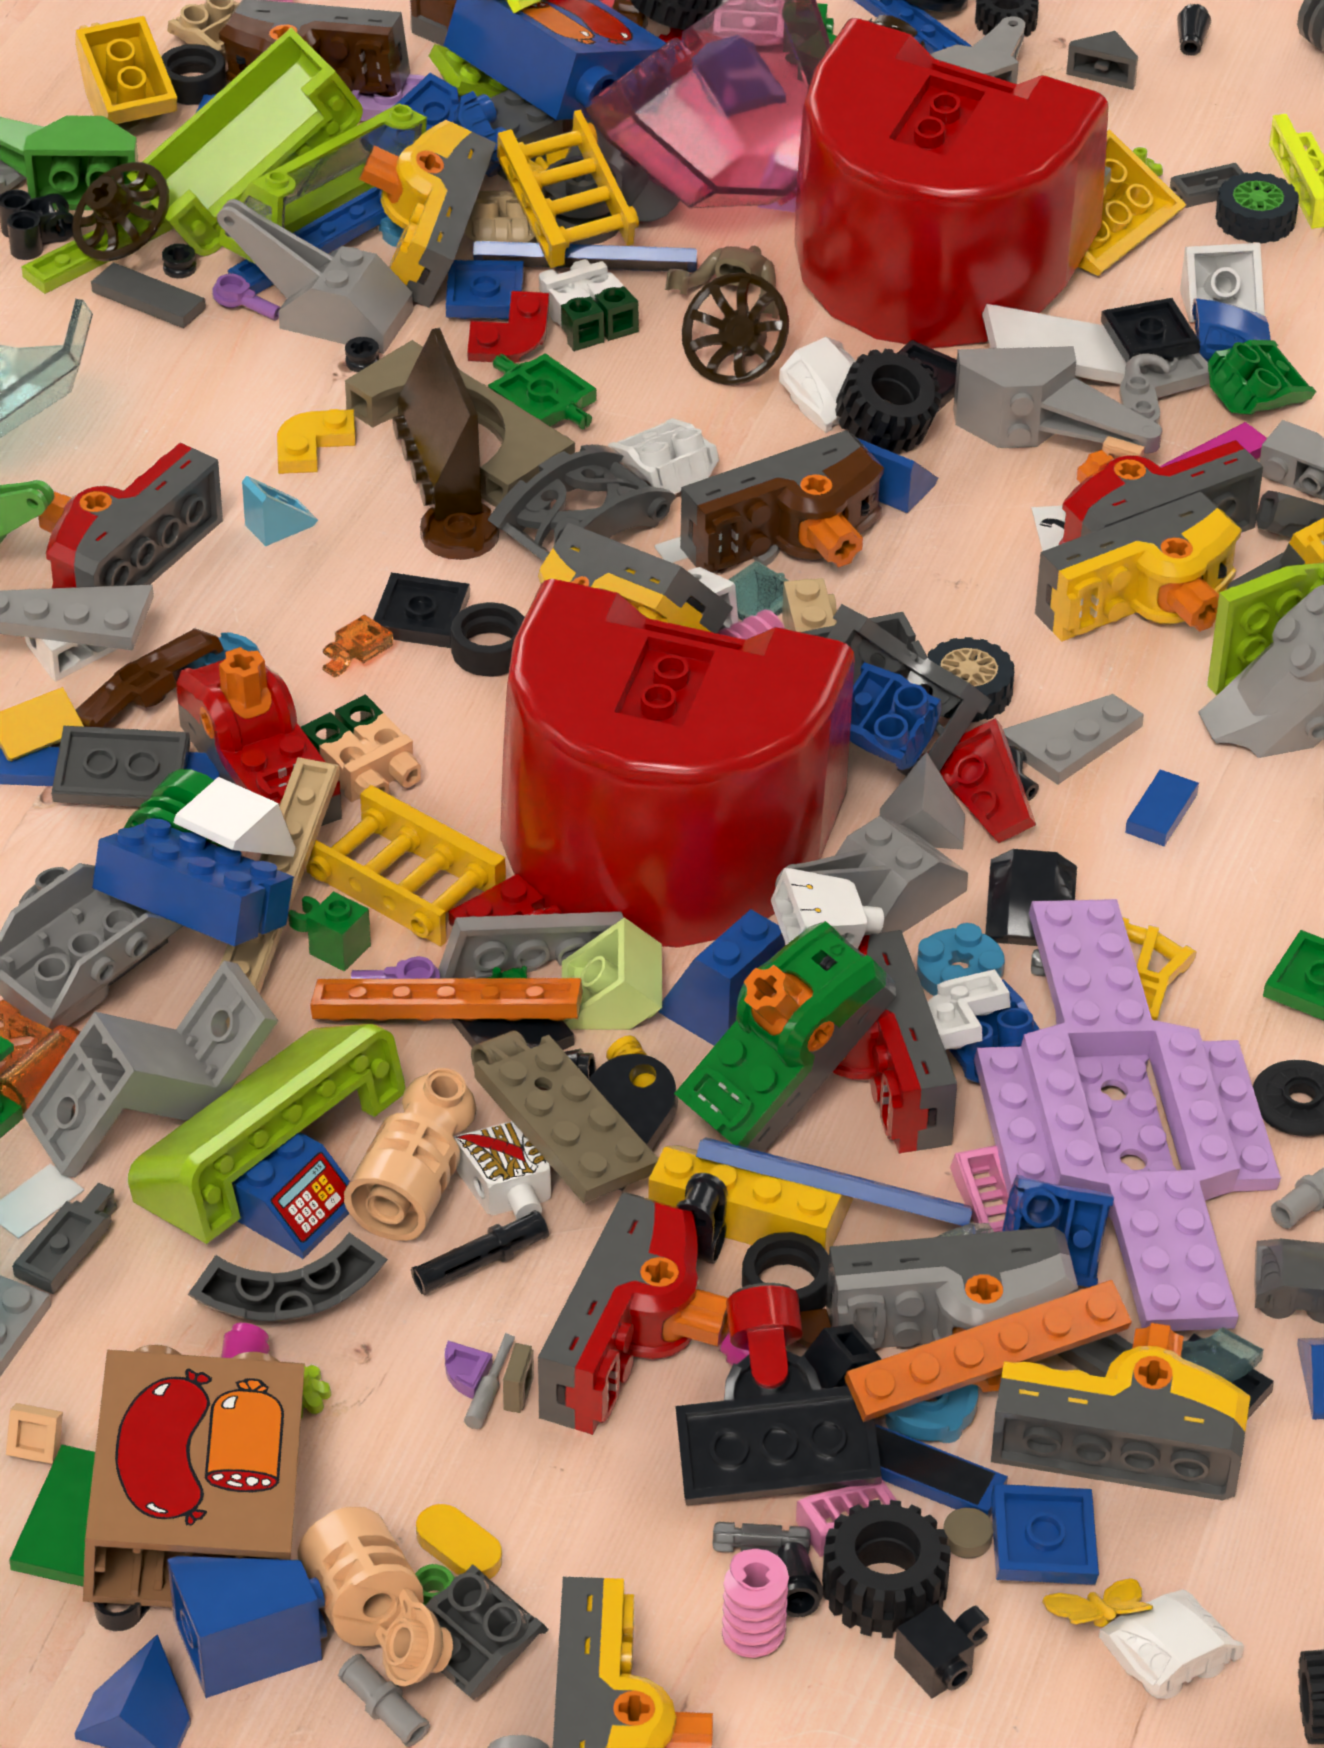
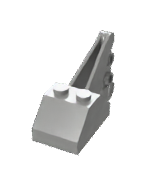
M1074 346L958 349L953 407L955 424L997 448L1038 447L1052 435L1059 434L1104 443L1107 436L1145 446L1144 453H1154L1159 450L1162 428L1158 424L1160 421V408L1155 386L1141 373L1140 368L1145 365H1155L1162 368L1165 373H1169L1171 368L1164 358L1155 354H1138L1132 357L1126 364L1125 377L1120 384L1119 394L1122 403L1120 404L1075 378L1077 360Z

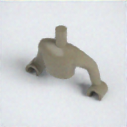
M727 246L712 252L701 266L691 274L682 269L668 270L665 290L677 289L681 290V294L687 295L688 289L703 285L714 274L718 278L729 273L738 272L751 273L762 277L776 288L775 268L772 261L762 255V251L758 246H750L748 249ZM731 283V285H736V286H738V284H739V283ZM762 288L761 294H759V298H761L764 294L767 293ZM774 301L762 312L772 314L774 319L779 317Z

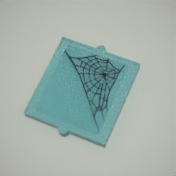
M756 560L729 579L735 583L737 611L740 620L743 621L752 615L756 616L758 612L764 609L772 611L777 616L782 613L784 581H789L783 573H776Z

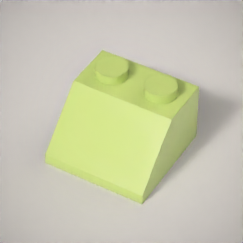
M623 918L562 961V978H581L583 989L578 1019L563 1020L569 1029L630 1030L645 1019L653 1017L662 1008V944L629 920Z

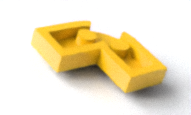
M354 409L309 411L287 419L280 426L277 433L278 474L318 472L317 447L356 446Z

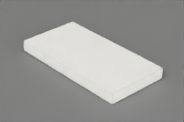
M986 304L982 315L990 348L1074 346L1077 360L1076 377L1121 384L1123 381L1127 363L1103 325Z

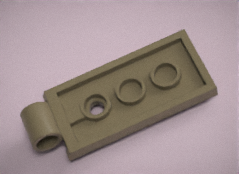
M510 1031L472 1047L471 1060L474 1066V1078L583 1203L651 1175L659 1158L550 1035L542 1037L540 1045L534 1048H529L525 1039L517 1031ZM537 1087H543L548 1090H540Z

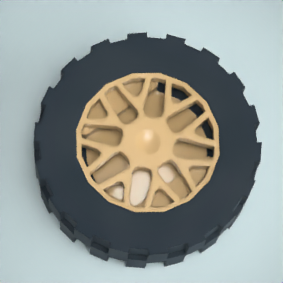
M965 637L964 639L953 638L945 643L941 642L937 644L935 649H931L928 652L929 660L969 682L992 700L984 714L977 712L972 722L992 719L994 715L1001 714L1005 711V707L1009 706L1013 695L1014 663L1010 660V655L1006 651L1001 650L1000 646L991 644L988 640ZM930 688L929 695L932 696V689ZM961 702L943 715V717L951 718Z

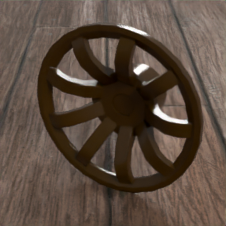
M130 162L114 167L97 178L83 194L73 217V237L78 248L86 256L94 260L115 261L129 256L144 246L155 235L163 223L168 210L169 187L162 173L152 165L143 162ZM139 171L137 178L130 184L125 185L123 172ZM148 175L153 177L157 183L150 190L137 191L145 184ZM159 196L158 209L155 211L145 209L134 203L153 200ZM87 204L94 212L90 216L82 217ZM129 213L152 221L141 235L127 217ZM118 222L132 240V243L118 249ZM96 223L93 235L85 241L82 236L81 227L93 226ZM106 228L108 233L107 249L105 251L94 249L93 247L102 240Z
M738 272L715 278L694 296L685 313L682 325V344L686 357L700 375L719 384L738 385L760 377L778 360L786 345L789 333L787 306L775 286L757 275ZM731 283H739L737 289V310L734 311L729 305L720 287ZM753 284L762 288L767 293L759 298L751 311H749L747 293L749 285ZM710 294L725 315L723 320L698 311L703 301ZM774 301L779 312L780 321L760 323L762 312ZM693 321H699L718 329V334L702 336L692 341ZM780 331L777 343L772 353L764 348L767 332ZM722 345L711 357L707 367L695 353L703 347ZM734 354L735 376L716 373L720 363L727 356ZM757 354L764 360L757 368L747 373L745 372V356Z

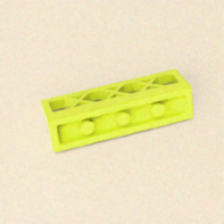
M1287 114L1273 115L1269 146L1288 184H1292L1295 187V192H1298V204L1311 229L1324 228V155L1312 132L1296 133Z

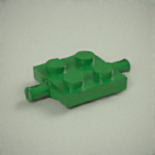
M546 353L532 361L521 364L514 363L504 354H500V357L496 356L493 361V367L504 375L488 384V388L507 400L512 401L515 405L534 417L539 418L550 427L564 419H569L581 429H585V426L587 428L591 424L592 416L582 410L597 401V389Z

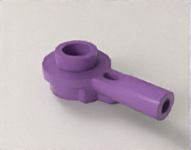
M237 274L222 275L213 286L212 297L224 307L235 308L243 305L274 321L279 318V309L281 307L256 296L255 292L250 289V283H247L243 277Z
M421 956L400 960L396 967H386L384 970H352L351 979L440 978L439 970L433 962Z

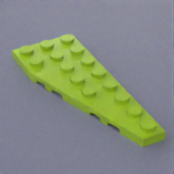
M1324 563L1286 566L1219 593L1207 686L1216 695L1227 687L1273 642V631L1278 621L1310 592L1324 585Z

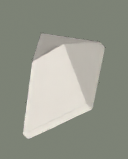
M1260 243L1185 247L1180 292L1190 323L1196 322L1193 318L1194 316H1192L1193 299L1196 298L1234 305L1265 316Z

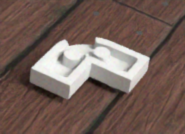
M994 969L937 984L938 994L928 1001L944 1049H959L967 1044L982 1041V1026L975 1015L984 1016L997 1010L1010 1008V992Z

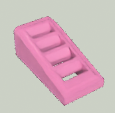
M997 1146L955 1153L950 1169L965 1204L973 1208L971 1217L978 1232H1002L1004 1220L989 1223L988 1216L1004 1214L1008 1202V1193ZM988 1172L990 1175L989 1177L974 1179L973 1177L974 1174ZM995 1186L996 1190L979 1193L978 1188ZM1002 1200L1003 1204L986 1208L983 1206V1202Z
M883 1480L879 1484L845 1487L814 1494L797 1501L796 1522L799 1526L809 1528L810 1543L819 1557L824 1556V1545L829 1528L834 1529V1521L842 1512L846 1511L849 1515V1508L858 1504H862L866 1508L869 1505V1501L877 1497L883 1505H890V1500H896V1498ZM831 1517V1519L833 1520V1522L827 1523V1522L825 1521V1519H828V1518Z

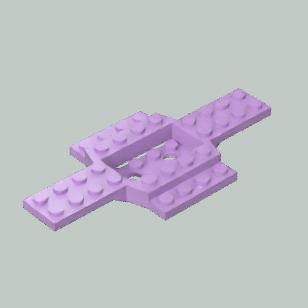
M1117 899L1032 901L1029 916L1056 1011V1025L1024 1034L1021 1047L977 1048L974 1057L994 1142L998 1149L1008 1197L1016 1174L1051 1184L1112 1194L1114 1201L1113 1206H1110L1108 1217L1113 1221L1141 1327L1146 1328L1151 1323L1171 1326L1172 1331L1233 1329L1239 1316L1205 1200L1237 1191L1277 1190L1281 1179L1239 1041H1202L1199 1029L1152 1020ZM1149 1059L1181 1170H1176L1172 1162L1166 1141V1133L1162 1127L1156 1099L1153 1096L1146 1071ZM1105 1086H1116L1124 1091L1126 1097L1121 1100H1112L1101 1089ZM1125 1155H1135L1144 1161L1145 1167L1140 1170H1132L1128 1165L1122 1163L1120 1158Z

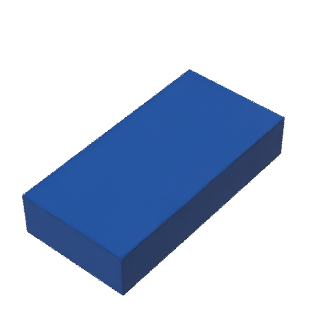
M1160 769L1127 819L1125 833L1165 847L1198 794L1199 783Z

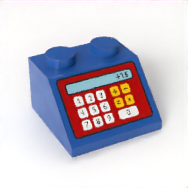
M299 1132L232 1182L241 1217L237 1222L304 1259L349 1215L344 1204V1191L350 1180L323 1144Z

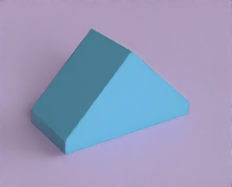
M247 475L242 481L245 526L265 547L311 528L318 521L297 498Z

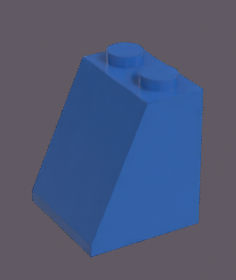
M750 909L694 958L663 999L662 1008L658 1010V1013L715 1046L737 1020V999L744 984L743 981L754 968H758L766 963L785 946L779 925Z
M176 1556L167 1559L174 1621L206 1698L322 1660L321 1639L327 1637V1629L319 1608L325 1607V1599L318 1579L316 1577L308 1578L301 1560Z

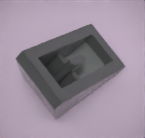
M1116 31L1090 36L1070 42L1066 74L1133 90L1136 84L1138 56Z

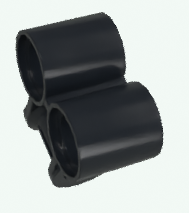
M18 189L5 191L0 195L1 232L9 238L10 253L13 257L20 260L37 258L43 252V244L65 241L73 236L74 216L69 213V204L63 195L53 193L31 198L28 192ZM53 203H55L58 208L56 212L52 205ZM57 223H58V225H59V227H60V230H61L60 232L57 231V228H56V226H55V225H57Z

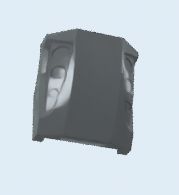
M1291 1239L1257 1241L1254 1275L1255 1308H1260L1265 1315L1275 1319L1287 1318L1294 1313L1295 1309L1306 1310L1311 1319L1324 1324V1243Z
M473 1564L465 1573L457 1576L450 1586L433 1596L425 1605L436 1616L440 1627L446 1628L451 1633L453 1639L451 1659L441 1673L473 1700L484 1693L499 1674L539 1634H544L549 1630L540 1620L534 1618Z

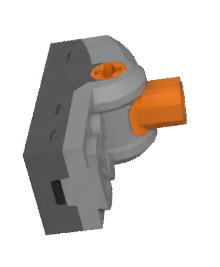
M1055 1227L830 1246L826 1309L831 1327L853 1324L873 1349L928 1344L1078 1291L1066 1236ZM1002 1374L971 1385L979 1386L982 1392L999 1391Z

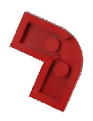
M511 291L508 323L470 321L467 350L468 361L493 363L496 356L500 357V354H504L514 363L520 362L521 356L530 353L539 344L543 345L547 334L549 293Z

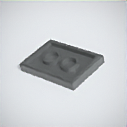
M64 725L51 792L53 802L140 807L145 800L151 797L153 791L168 774L178 769H186L191 742L190 733Z

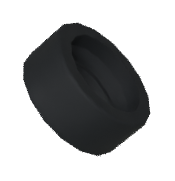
M200 44L181 45L170 49L161 57L177 95V103L187 105L200 104L204 94H218L226 86L225 58L218 50L210 46ZM189 72L206 73V74H202V75H199V76H182V75H181V74H185V73H189Z
M485 602L473 604L461 610L453 619L450 629L451 652L454 661L463 670L475 675L497 676L509 673L513 642L525 617L516 608L503 603ZM488 632L500 633L511 638V640L503 644L493 646L479 645L468 639Z
M782 1232L762 1237L747 1249L742 1262V1287L764 1283L759 1278V1275L765 1269L775 1265L789 1264L803 1268L811 1273L815 1279L809 1285L795 1290L799 1297L800 1312L822 1309L826 1306L829 1255L821 1244L806 1235Z

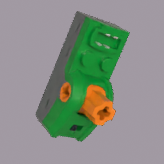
M826 921L812 925L785 945L766 963L758 968H754L743 981L744 984L738 995L737 1020L674 1093L733 1145L765 1152L896 998L895 981L870 956L861 953Z

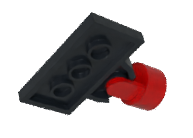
M780 1283L753 1284L734 1291L726 1300L730 1342L737 1348L749 1350V1355L737 1365L733 1364L725 1380L723 1401L675 1406L686 1506L882 1483L875 1418L863 1422L848 1386L821 1389L816 1370L804 1355L800 1357L786 1350V1346L797 1342L803 1335L798 1293L791 1287Z

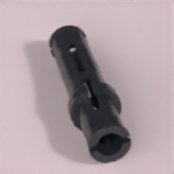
M534 1210L530 1214L507 1225H493L488 1228L487 1234L419 1266L412 1267L411 1275L417 1289L421 1294L426 1295L430 1291L466 1276L498 1259L502 1262L512 1259L515 1251L541 1239L548 1238L549 1231L544 1218L538 1211Z

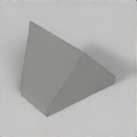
M926 751L881 806L880 817L908 827L935 848L963 850L965 813Z

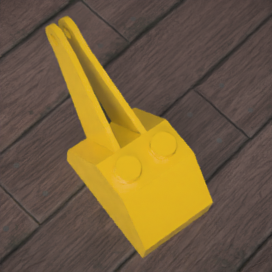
M144 15L105 24L92 23L91 27L82 25L79 26V29L75 30V45L83 84L94 116H104L113 123L120 124L177 111V95Z

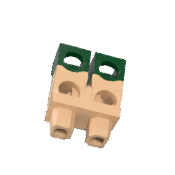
M366 694L335 709V716L329 712L301 726V729L325 762L339 765L340 776L338 780L340 781V789L344 790V796L351 803L359 799L360 794L370 785L389 794V783L397 780L403 787L408 788L418 783L421 779V765L413 756V740L408 735L403 734ZM360 711V721L352 720L351 715ZM322 729H326V739L324 740L316 735Z

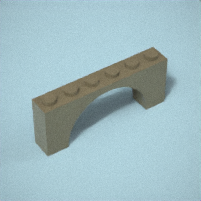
M411 340L346 379V410L354 409V416L372 428L393 419L394 416H398L397 400L423 346ZM458 368L478 414V423L490 430L502 444L497 453L480 467L482 499L497 507L505 495L520 480L527 483L540 472L539 464L563 451L569 455L575 453V442L569 437L556 431L539 418L529 414L512 401L502 397Z

